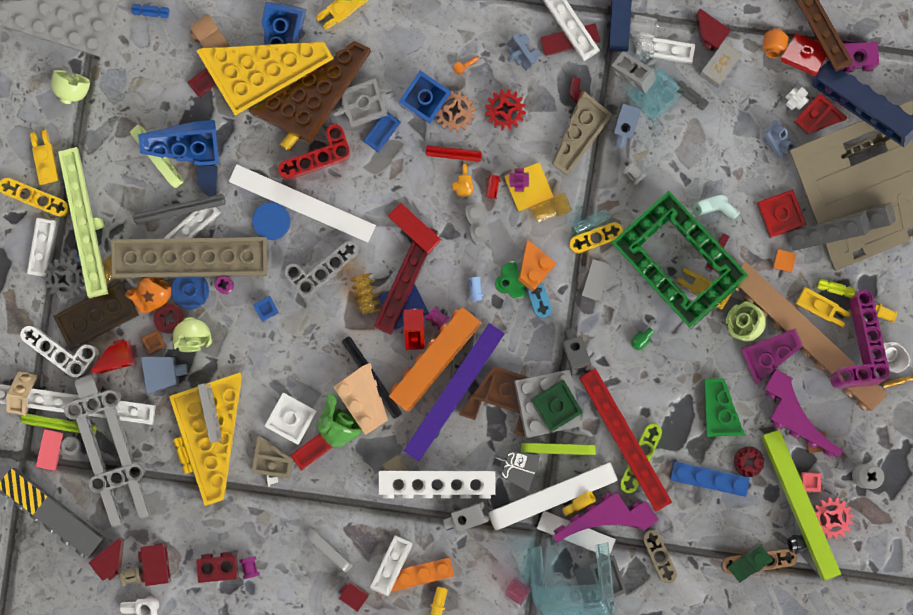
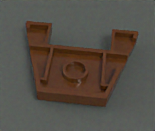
M494 366L460 411L459 415L476 420L481 402L520 414L514 381L530 377ZM519 415L514 433L525 437L521 415Z

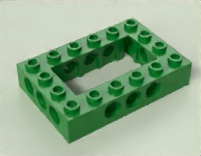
M669 190L611 242L690 329L697 325L748 279V274ZM668 221L720 275L717 280L714 279L712 281V284L704 292L698 293L697 298L692 302L677 287L673 280L665 274L660 266L652 260L647 252L640 247Z

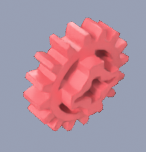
M827 497V502L820 500L821 506L814 505L815 509H817L815 512L824 534L826 533L827 539H830L831 535L834 539H838V534L844 537L845 530L851 531L848 525L854 524V522L850 521L854 514L848 512L851 510V507H845V501L839 503V498L835 497L832 502L831 497ZM835 505L832 510L825 509L827 506ZM842 513H844V521L842 520ZM827 514L834 515L837 522L830 521L831 519ZM820 515H822V517H823V523H822V524H821V522H820ZM835 526L840 528L836 531H829L832 527Z

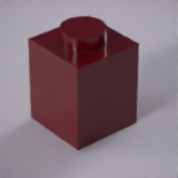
M352 581L348 585L344 583L338 592L341 594L339 599L357 612L370 595Z

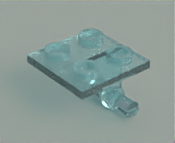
M662 68L659 71L653 70L657 80L646 94L634 88L627 95L653 123L681 97L677 92L681 87Z

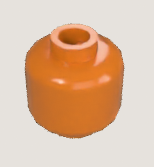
M777 28L766 32L762 44L763 52L770 58L782 56L787 49L788 36L781 29Z

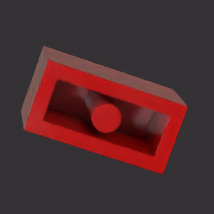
M423 309L404 310L406 350L425 349Z

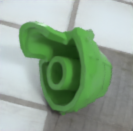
M329 393L326 396L327 399L323 412L319 416L320 421L317 422L318 430L322 438L330 446L341 447L355 439L363 431L350 413L335 408L337 398Z

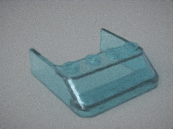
M608 542L595 545L599 580L597 584L545 586L541 546L528 548L532 598L540 615H615Z

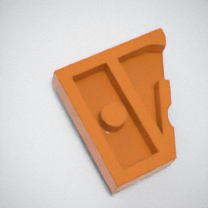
M528 240L524 246L525 251L518 280L533 292L557 263Z

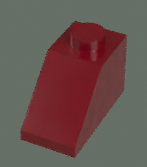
M699 9L695 16L700 42L703 43L702 46L706 50L716 52L731 30L702 9Z
M122 537L118 538L89 562V565L102 581L106 579L111 581L119 574L117 571L122 566L125 541Z

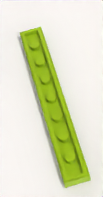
M780 430L761 436L822 582L841 575Z

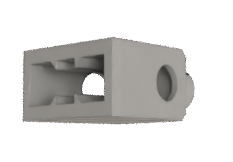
M485 501L451 513L452 517L443 520L446 530L456 528L457 532L489 521V511ZM462 516L466 517V522L463 521Z

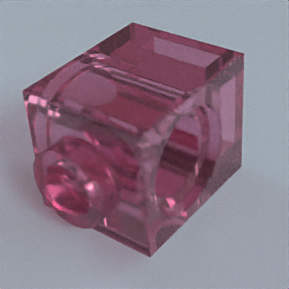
M514 577L505 590L504 595L521 606L532 589Z

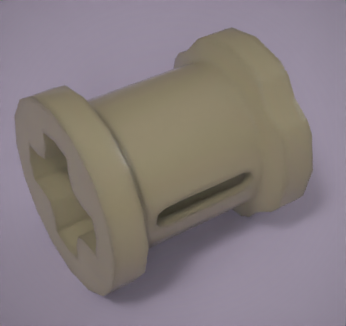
M140 566L125 571L123 569L119 570L120 581L123 587L133 582L142 583Z

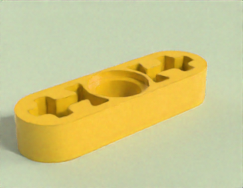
M613 222L577 235L571 239L569 247L572 252L579 254L610 243L623 232L622 226ZM612 226L615 229L618 228L617 236L614 237L613 234L607 235L609 240H605V235L601 230L605 229V233L611 230ZM599 233L601 235V242L593 243L590 238L591 235ZM584 236H587L590 247H587V243L583 244L580 250L577 247H573L575 240L582 242L585 241Z

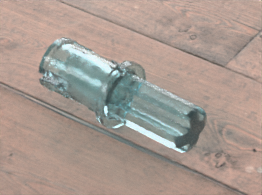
M604 209L592 216L587 215V218L572 224L576 234L579 235L591 228L595 229V226L609 220L610 214Z

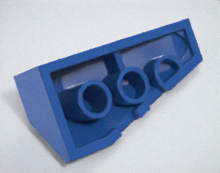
M265 2L262 17L264 45L299 43L307 9L289 4Z

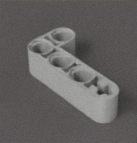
M347 241L308 274L297 264H289L285 268V276L301 295L311 296L356 259L359 255V248L353 241ZM348 246L350 248L355 247L353 249L354 254L348 253L345 255L346 261L339 255L340 252L344 255L347 252L346 248ZM334 258L341 260V264L337 268L332 267L330 264ZM292 268L299 270V275L295 278L289 276V271ZM319 270L326 272V277L323 280L316 278V273ZM308 282L311 284V290L306 293L302 292V285Z

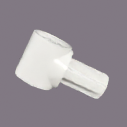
M154 596L137 599L136 602H122L120 604V611L123 614L158 615L159 601Z

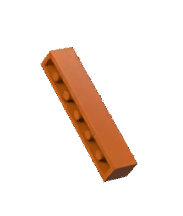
M457 308L451 315L452 320L440 328L439 336L436 339H431L427 344L428 349L424 354L420 353L414 361L416 364L412 369L408 368L402 375L404 377L400 383L397 382L391 388L390 392L392 393L389 397L405 411L410 412L482 324L466 308Z

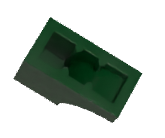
M757 543L727 566V568L736 580L741 583L752 574L759 572L773 560L762 545Z

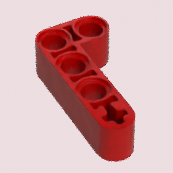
M332 124L327 128L326 133L330 143L329 146L281 162L278 167L281 177L285 180H292L347 161L350 158L351 152L342 127ZM333 130L341 132L338 138L334 139L330 136ZM339 148L347 149V153L344 156L337 155ZM321 154L329 156L328 160L324 163L319 161ZM304 160H309L311 163L307 169L301 168V162ZM294 163H296L299 169L298 172L295 169ZM286 166L291 169L288 175L283 172Z

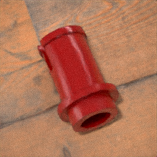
M489 174V178H486L488 183L485 197L497 199L499 183H501L500 176Z

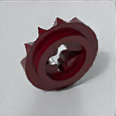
M166 303L156 309L153 315L155 327L166 334H172L175 327L184 320L181 308L172 303ZM171 313L172 318H174L176 322L170 321L169 324H167L166 326V319H164V317L161 316H168Z
M743 447L734 456V467L740 475L754 477L760 474L764 468L765 459L762 452L755 447ZM744 455L748 458H754L752 463L755 468L750 465L743 468L746 463Z

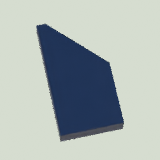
M198 165L197 185L208 197L217 195L218 167Z

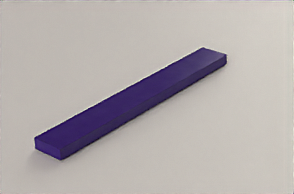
M490 323L487 325L403 450L405 453L417 461L421 460L504 336V332Z

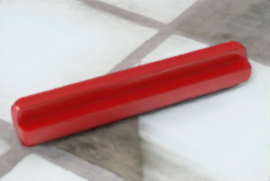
M430 145L426 146L425 152L426 156L480 162L482 157L481 151Z

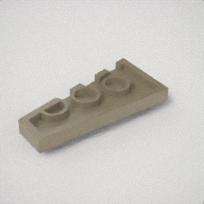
M582 91L551 163L565 175H569L613 116L612 113L585 91Z

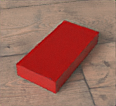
M319 433L290 456L302 471L333 447Z

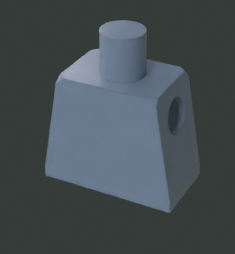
M626 104L621 105L613 131L614 134H617L614 146L625 149L627 139L633 138L641 113L640 108ZM624 123L629 125L627 132L621 130Z
M141 357L147 394L179 384L178 376L188 375L187 363L176 365L174 357Z

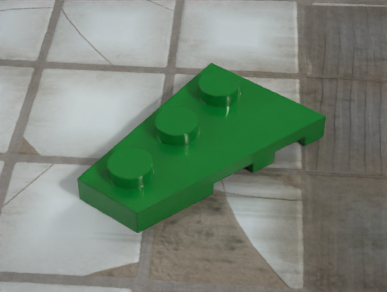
M704 379L706 437L746 436L725 379Z

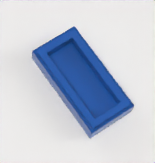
M388 112L387 116L381 117L363 140L365 144L378 153L401 123V121Z

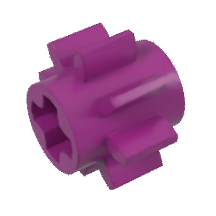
M515 168L514 173H509V186L515 187V192H524V187H529V173H524V168Z

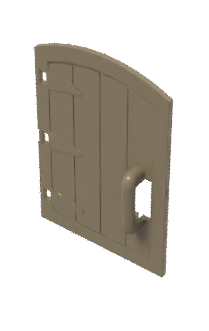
M913 99L898 105L904 112L913 115ZM861 120L789 150L817 224L841 218L873 206L892 203L896 221L890 226L872 229L862 236L825 244L834 271L913 239V234L908 236L907 229L913 227V139L905 147H902L880 132L844 147V142L876 130ZM878 145H885L886 152L851 166L849 157ZM862 248L864 254L854 258L852 252Z

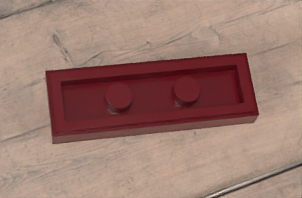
M596 23L584 26L595 44L600 43ZM564 32L540 38L545 57L574 49Z

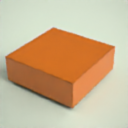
M777 249L772 268L792 273L796 254Z

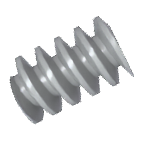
M860 464L854 468L852 479L860 488L876 489L882 485L884 473L876 465Z

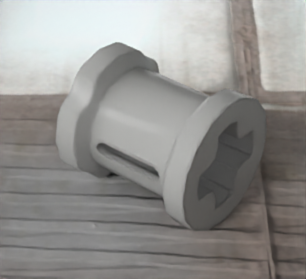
M635 161L622 172L633 181L634 186L647 175L635 165Z

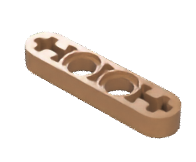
M789 549L766 551L769 555L773 556L774 562L770 566L766 565L760 571L793 566L797 562V554L795 552L791 553ZM787 552L793 556L789 563L787 560H779L781 564L778 565L776 553H779V557L786 556ZM742 555L724 558L721 563L722 570L727 574H732L726 568V565L729 564V560L733 563Z

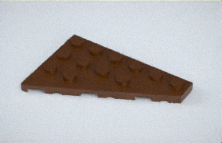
M353 41L345 49L336 52L334 59L301 77L293 84L287 85L275 92L274 95L264 99L265 102L253 109L252 107L249 112L251 115L311 143L370 55V48Z

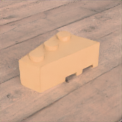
M371 362L362 366L334 386V389L365 435L388 421L382 399L377 391V382L374 380L371 371Z

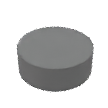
M68 436L62 440L61 449L66 455H75L81 450V441L75 436Z

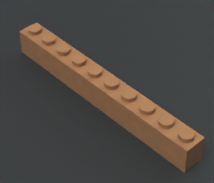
M747 262L740 266L748 274V279L734 291H740L744 295L743 299L746 302L753 303L764 313L765 319L768 317L773 322L771 325L780 332L782 330L786 332L796 328L803 344L799 351L806 358L810 357L813 359L816 368L828 373L829 380L831 375L840 368L857 366ZM879 385L842 389L846 396L849 398L853 397L857 401L856 405L863 411H873L887 396V393Z

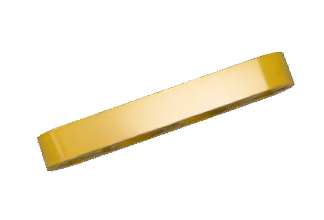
M11 178L0 180V192L6 196L58 217H65L70 211L69 204L60 198ZM10 182L12 187L17 188L16 192L10 189L6 191L4 184ZM23 189H29V198H21L20 193ZM46 196L48 203L45 206H40L38 204L39 197ZM55 199L53 203L59 206L63 203L65 210L58 213V209L51 206L52 200Z

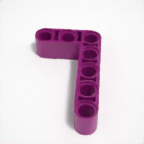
M863 289L849 300L863 365L842 367L834 372L830 377V382L837 389L878 385L890 375L874 298L870 291Z

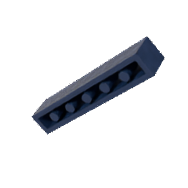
M827 61L820 68L818 74L813 76L814 88L902 147H905L913 139V115L907 114L900 106L892 104L885 96L877 94L868 85L859 82L853 75L847 74L843 70L835 72L830 62Z

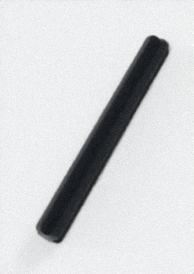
M350 336L342 340V344L359 368L368 364ZM371 368L374 380H376L378 385L376 387L379 397H381L394 419L398 418L402 414L395 401L389 397L390 394Z

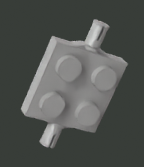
M375 78L347 88L342 95V106L333 109L332 112L334 117L345 113L351 127H355L387 116L385 99L396 95L393 88L382 92Z

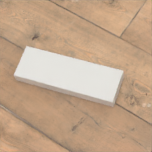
M639 35L636 55L692 64L695 44Z
M36 218L27 274L47 277L45 270L49 269L48 264L50 263L57 221Z
M394 536L370 589L387 597L389 596L413 545L411 542Z

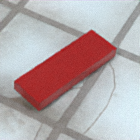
M402 203L388 215L427 254L442 241Z

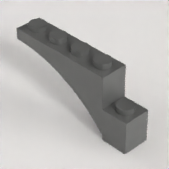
M890 202L831 221L789 231L788 237L792 251L865 235L872 229L890 226L896 221V217Z

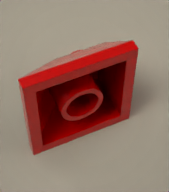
M124 339L114 341V345L108 346L91 369V372L93 374H103L135 365L136 360L131 342H125Z

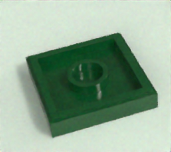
M564 379L530 399L549 433H552L583 413Z

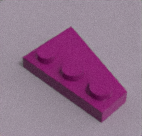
M796 328L744 347L741 350L753 379L758 384L798 351L803 344Z

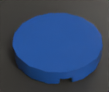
M268 202L258 207L252 219L255 232L260 237H267V240L272 241L281 239L288 232L291 223L287 210L282 205Z
M204 277L176 278L171 285L172 299L184 309L192 310L199 308L205 304L209 297L210 289Z

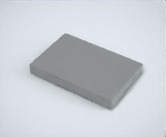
M200 384L198 389L210 443L222 441L211 385Z

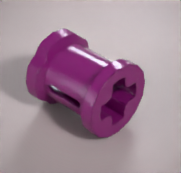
M220 276L215 282V288L221 294H229L234 289V283L230 278ZM222 281L229 283V285L226 286V290L220 287L221 285H223Z
M435 306L425 319L427 321L430 320L440 330L450 320V317L443 315L438 310V307Z
M256 556L239 560L244 571L243 579L260 576L256 567Z

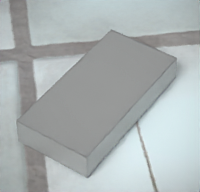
M592 260L582 292L583 297L600 302L610 271V264Z

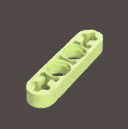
M136 125L130 131L138 144V134L146 132L140 125ZM147 155L174 188L179 187L184 182L167 157L161 158Z

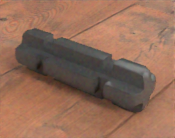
M679 81L675 86V90L683 93L686 99L693 104L696 103L699 109L704 110L709 102L705 98L702 99L701 95L692 88L686 87L687 84L683 81Z

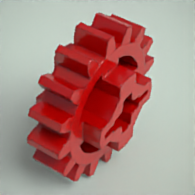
M500 89L499 95L494 92V98H488L490 105H485V108L489 110L485 113V116L491 117L488 122H494V128L498 127V125L501 126V131L504 130V127H507L510 131L512 125L517 128V121L523 122L524 120L521 115H526V111L522 110L526 107V104L520 103L523 97L517 98V92H514L513 95L510 94V89L507 90V93ZM507 98L512 99L515 103L509 102ZM500 100L498 107L493 108L495 102ZM503 106H506L507 109H510L508 111V114H505L504 111H501L503 110ZM518 111L516 118L511 120L512 114ZM496 117H501L504 119V122L499 121Z

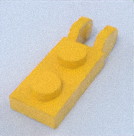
M335 0L326 7L327 9L319 13L316 19L319 22L329 14L334 17L324 24L323 28L326 31L336 23L339 24L368 2V0Z
M42 130V138L45 145L41 146L38 145L36 133H30L39 185L59 182L52 144H50L47 130Z
M684 268L682 272L695 279L692 285L682 278H678L676 281L695 295L704 292L712 284L711 280L687 268ZM731 294L727 298H725L717 306V308L722 310Z
M803 287L795 305L841 328H844L845 323L833 317L835 312L848 318L851 314L839 307L838 304L806 287Z

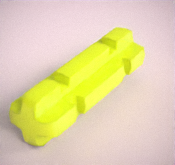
M820 279L817 285L818 289L827 290L838 295L844 294L845 297L849 298L855 295L856 290L853 287H846V285L832 281L828 282L825 279Z

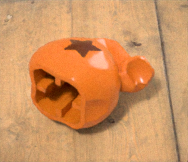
M145 277L139 281L137 288L134 287L128 290L125 296L133 301L140 313H149L166 304L172 290L171 285L160 278Z

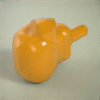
M467 164L462 165V175L458 176V181L452 183V190L456 191L459 197H468L473 193L471 176L467 175Z

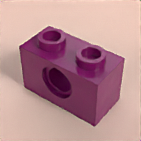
M878 42L844 44L853 60L852 65L842 69L844 72H855V69H862V72L874 71V68L879 65ZM854 54L860 55L862 61H855Z

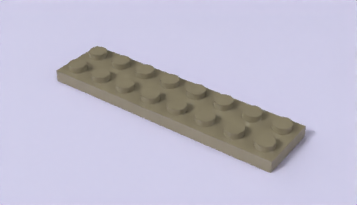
M267 237L111 240L112 279L267 276Z

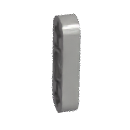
M313 528L308 531L305 536L346 573L351 569L353 564Z

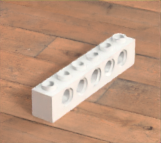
M379 471V495H383V498H394V495H402V498H414V495H421V498H433V495H441V498H452V495H460V498H472V495H479V498H491V495H495V471ZM401 479L404 482L401 490L393 488L394 480ZM415 479H420L423 482V487L420 490H415L412 487V482ZM435 479L442 481V487L439 490H434L431 486L432 481ZM454 479L461 481L462 485L458 490L451 488V482ZM474 479H478L481 483L478 490H472L470 487V483Z

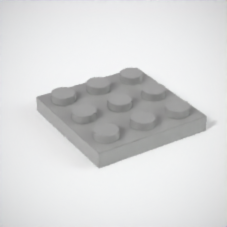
M570 370L514 381L525 438L549 433L530 399L564 379L576 400ZM577 416L553 432L581 426L580 416Z

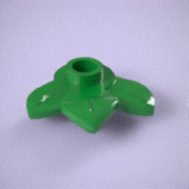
M510 261L501 268V275L495 280V287L500 293H508L512 298L519 299L525 297L526 292L523 288L525 285L518 280L521 270H517L515 261ZM502 281H506L508 286H503Z

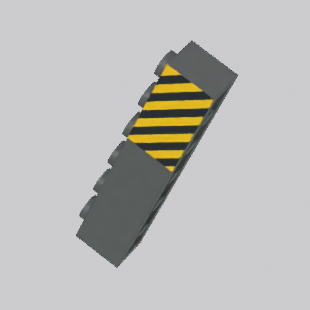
M11 468L0 481L1 495L7 499L12 498L19 509L23 511L26 509L30 512V517L33 520L44 523L46 525L45 529L50 533H57L61 537L60 540L67 546L71 544L75 547V552L81 557H92L106 539L17 468Z

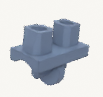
M526 33L519 36L515 34L507 42V45L510 47L507 51L511 55L507 60L509 63L515 61L517 65L521 64L527 71L535 64L541 54L535 48L531 51L527 49L526 46L530 43V39Z
M774 120L771 127L763 132L764 143L771 146L777 158L790 154L789 150L796 147L794 142L790 141L787 137L788 131L781 126L778 120Z

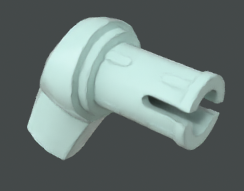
M725 195L706 198L692 206L695 216L720 210L733 221L740 214L728 202V197Z

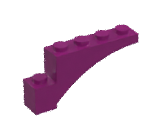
M777 369L773 370L763 388L767 397L773 400L779 399L769 417V420L772 421L771 425L780 430L782 428L789 431L788 434L796 439L800 437L805 439V444L814 449L817 446L822 448V453L830 458L834 456L840 457L843 450L825 438L803 412L792 386L793 378Z
M608 492L601 497L602 501L599 504L593 503L585 508L586 513L581 516L578 513L569 519L571 523L566 527L562 524L553 531L555 534L551 538L555 543H558L579 531L605 525L628 526L644 531L659 519L646 501L640 503L638 500L629 506L631 508L629 510L617 492L613 494Z

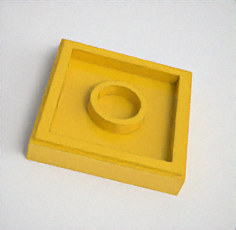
M540 162L524 168V173H529V187H524V192H515V187L509 186V174L504 176L518 212L554 198Z

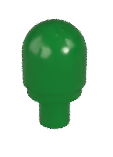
M650 327L644 333L642 331L638 332L631 340L632 348L638 351L644 349L651 341L649 337L655 332Z

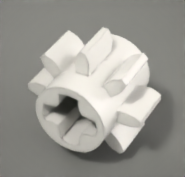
M794 87L785 97L788 100L786 105L791 110L795 107L800 110L809 100L806 97L808 92L803 87L799 90Z

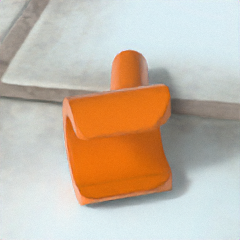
M475 56L464 65L458 61L453 66V71L459 75L463 74L467 67L479 60L478 57Z

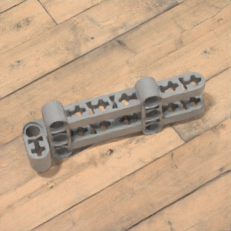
M92 373L77 378L75 386L79 398L69 402L65 406L64 413L69 419H76L94 472V476L88 483L90 490L101 494L112 527L123 525L121 512L113 488L129 485L140 519L150 516V508L140 481L146 469L142 462L134 461L116 408V405L122 399L121 392L115 388L101 391L102 382L99 374ZM108 393H113L116 396V402L108 401ZM90 399H95L97 401V408H91L89 406ZM71 405H76L79 408L78 414H73L70 411ZM103 410L122 464L106 470L89 418L90 414ZM138 467L140 475L132 474L131 468ZM113 473L121 474L122 480L115 481ZM96 478L103 481L102 487L95 485L94 480Z

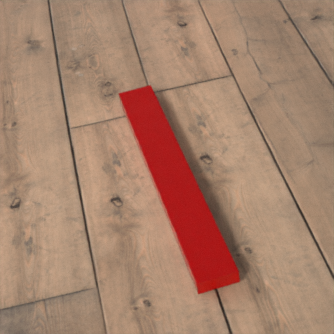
M596 368L580 376L579 379L655 512L673 503Z

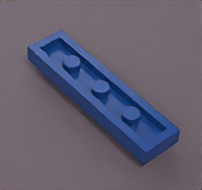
M673 462L670 476L671 481L744 497L747 495L750 480L748 477L679 462Z

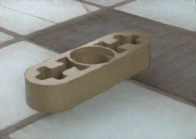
M655 530L646 531L643 535V542L660 580L664 583L674 582L677 573L660 534ZM650 533L653 536H657L655 543L657 546L661 544L662 547L650 550V548L654 547L651 542H647ZM657 551H663L665 554V559L662 562H657L654 558ZM669 562V565L665 566L668 571H672L671 578L663 577L662 575L665 574L663 567L659 569L658 566Z

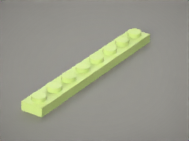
M75 147L59 151L87 296L93 298L108 294L79 149Z

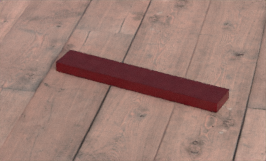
M428 227L431 231L438 235L437 230ZM414 241L410 245L373 328L389 335L393 333L428 256Z

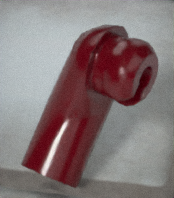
M571 77L569 96L577 103L582 93L579 89L581 79Z

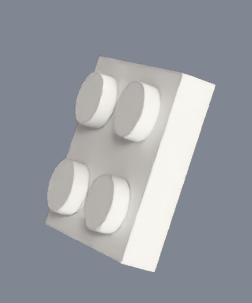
M282 393L265 427L299 445L317 411Z

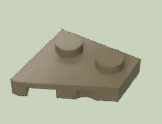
M257 436L251 473L290 479L293 459L262 436Z

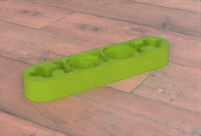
M657 424L647 425L638 442L640 446L643 444L649 445L650 452L646 455L648 461H650L662 435V429ZM656 427L658 435H653L651 441H655L654 444L643 441L644 437L648 439L650 436L648 429ZM627 465L620 481V488L625 493H633L636 491L639 482L633 478L632 484L634 487L628 490L625 489L624 481H629L631 477L627 476L628 472L634 475L630 466Z
M521 443V453L596 455V445Z

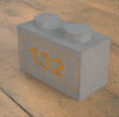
M724 41L702 70L700 76L716 88L721 84L725 86L731 77L728 75L732 69L736 71L742 63L739 59L743 54Z

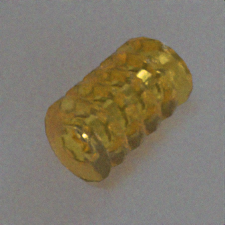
M373 273L357 275L350 279L351 282L356 283L352 286V289L358 290L353 294L354 297L359 298L355 301V304L361 305L356 311L362 314L375 313L381 310L380 308H375L379 301L373 300V298L378 296L377 293H372L377 287L370 285V283L375 281L374 278H369Z

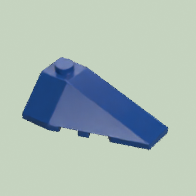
M215 120L196 121L138 134L141 154L173 158L180 162L188 161L199 166L219 164Z

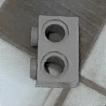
M624 51L611 65L615 76L644 94L647 93L657 80L653 69Z

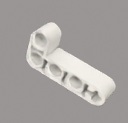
M33 326L24 327L20 334L21 339L71 377L79 378L85 376L99 357L98 349L92 345H83L73 355L43 331ZM33 332V335L40 339L38 341L32 339L28 333ZM46 341H48L50 343V349L45 352L43 350V344ZM90 348L93 355L90 359H87L85 351ZM63 352L66 359L63 363H60L58 355ZM79 364L81 371L76 375L73 372V367Z

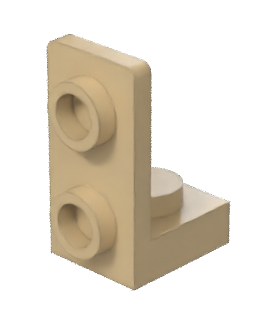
M28 372L17 373L7 393L6 412L26 416L28 396L37 379V375Z

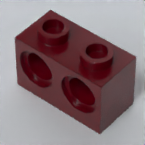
M222 552L218 557H213L212 553L202 554L201 558L196 559L198 583L236 580L239 578L237 555H232V552ZM224 561H229L232 564L230 571L223 569L222 564ZM206 562L210 563L213 567L211 573H207L203 569V565Z

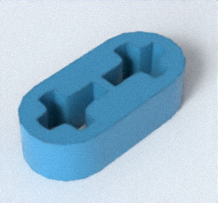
M540 283L537 288L542 289L539 293L541 299H537L536 294H532L530 289H528V295L535 315L539 318H546L551 313V305L545 287ZM540 301H542L544 307H548L545 315L537 311L540 308Z

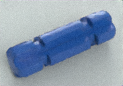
M133 4L132 6L133 15L140 16L142 14L149 17L160 16L161 18H168L170 13L168 7L159 8L158 6H141L140 4Z

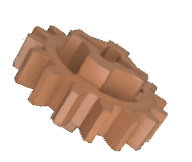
M451 91V96L447 98L435 117H440L437 123H443V130L449 127L450 133L453 129H456V132L459 133V128L462 127L463 130H466V124L472 125L470 118L475 119V115L471 112H474L476 109L471 107L473 100L467 101V94L462 97L461 91L457 95H454V92ZM454 100L452 104L445 105L447 102ZM461 102L466 105L468 111L462 108ZM456 105H457V109H458V112H459V113H456V116H454V119H453V115H452V112H451V111H453L454 108H456ZM442 113L449 117V122L444 119ZM465 119L463 122L456 124V121Z

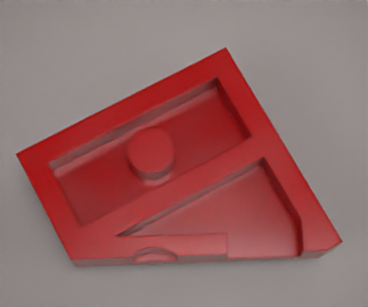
M820 93L798 116L794 123L808 135L843 122L847 117Z

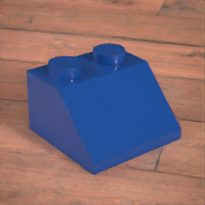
M420 70L399 100L398 105L414 116L431 124L452 92Z

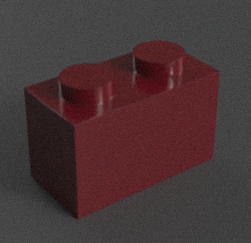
M167 544L140 547L141 551H138V559L143 565L141 580L145 582V586L171 582Z

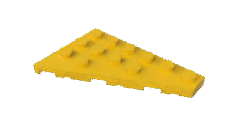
M325 42L214 47L197 50L234 115L239 114L334 59Z
M241 372L207 383L211 385L222 441L210 443L198 387L169 396L205 506L222 501L225 498L242 382Z

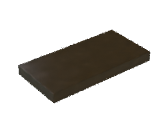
M122 281L107 288L108 294L87 298L53 316L70 350L140 316L133 301L125 296L127 289Z

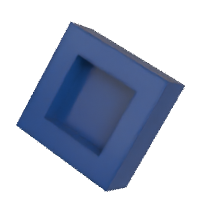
M271 296L253 304L262 322L279 314Z

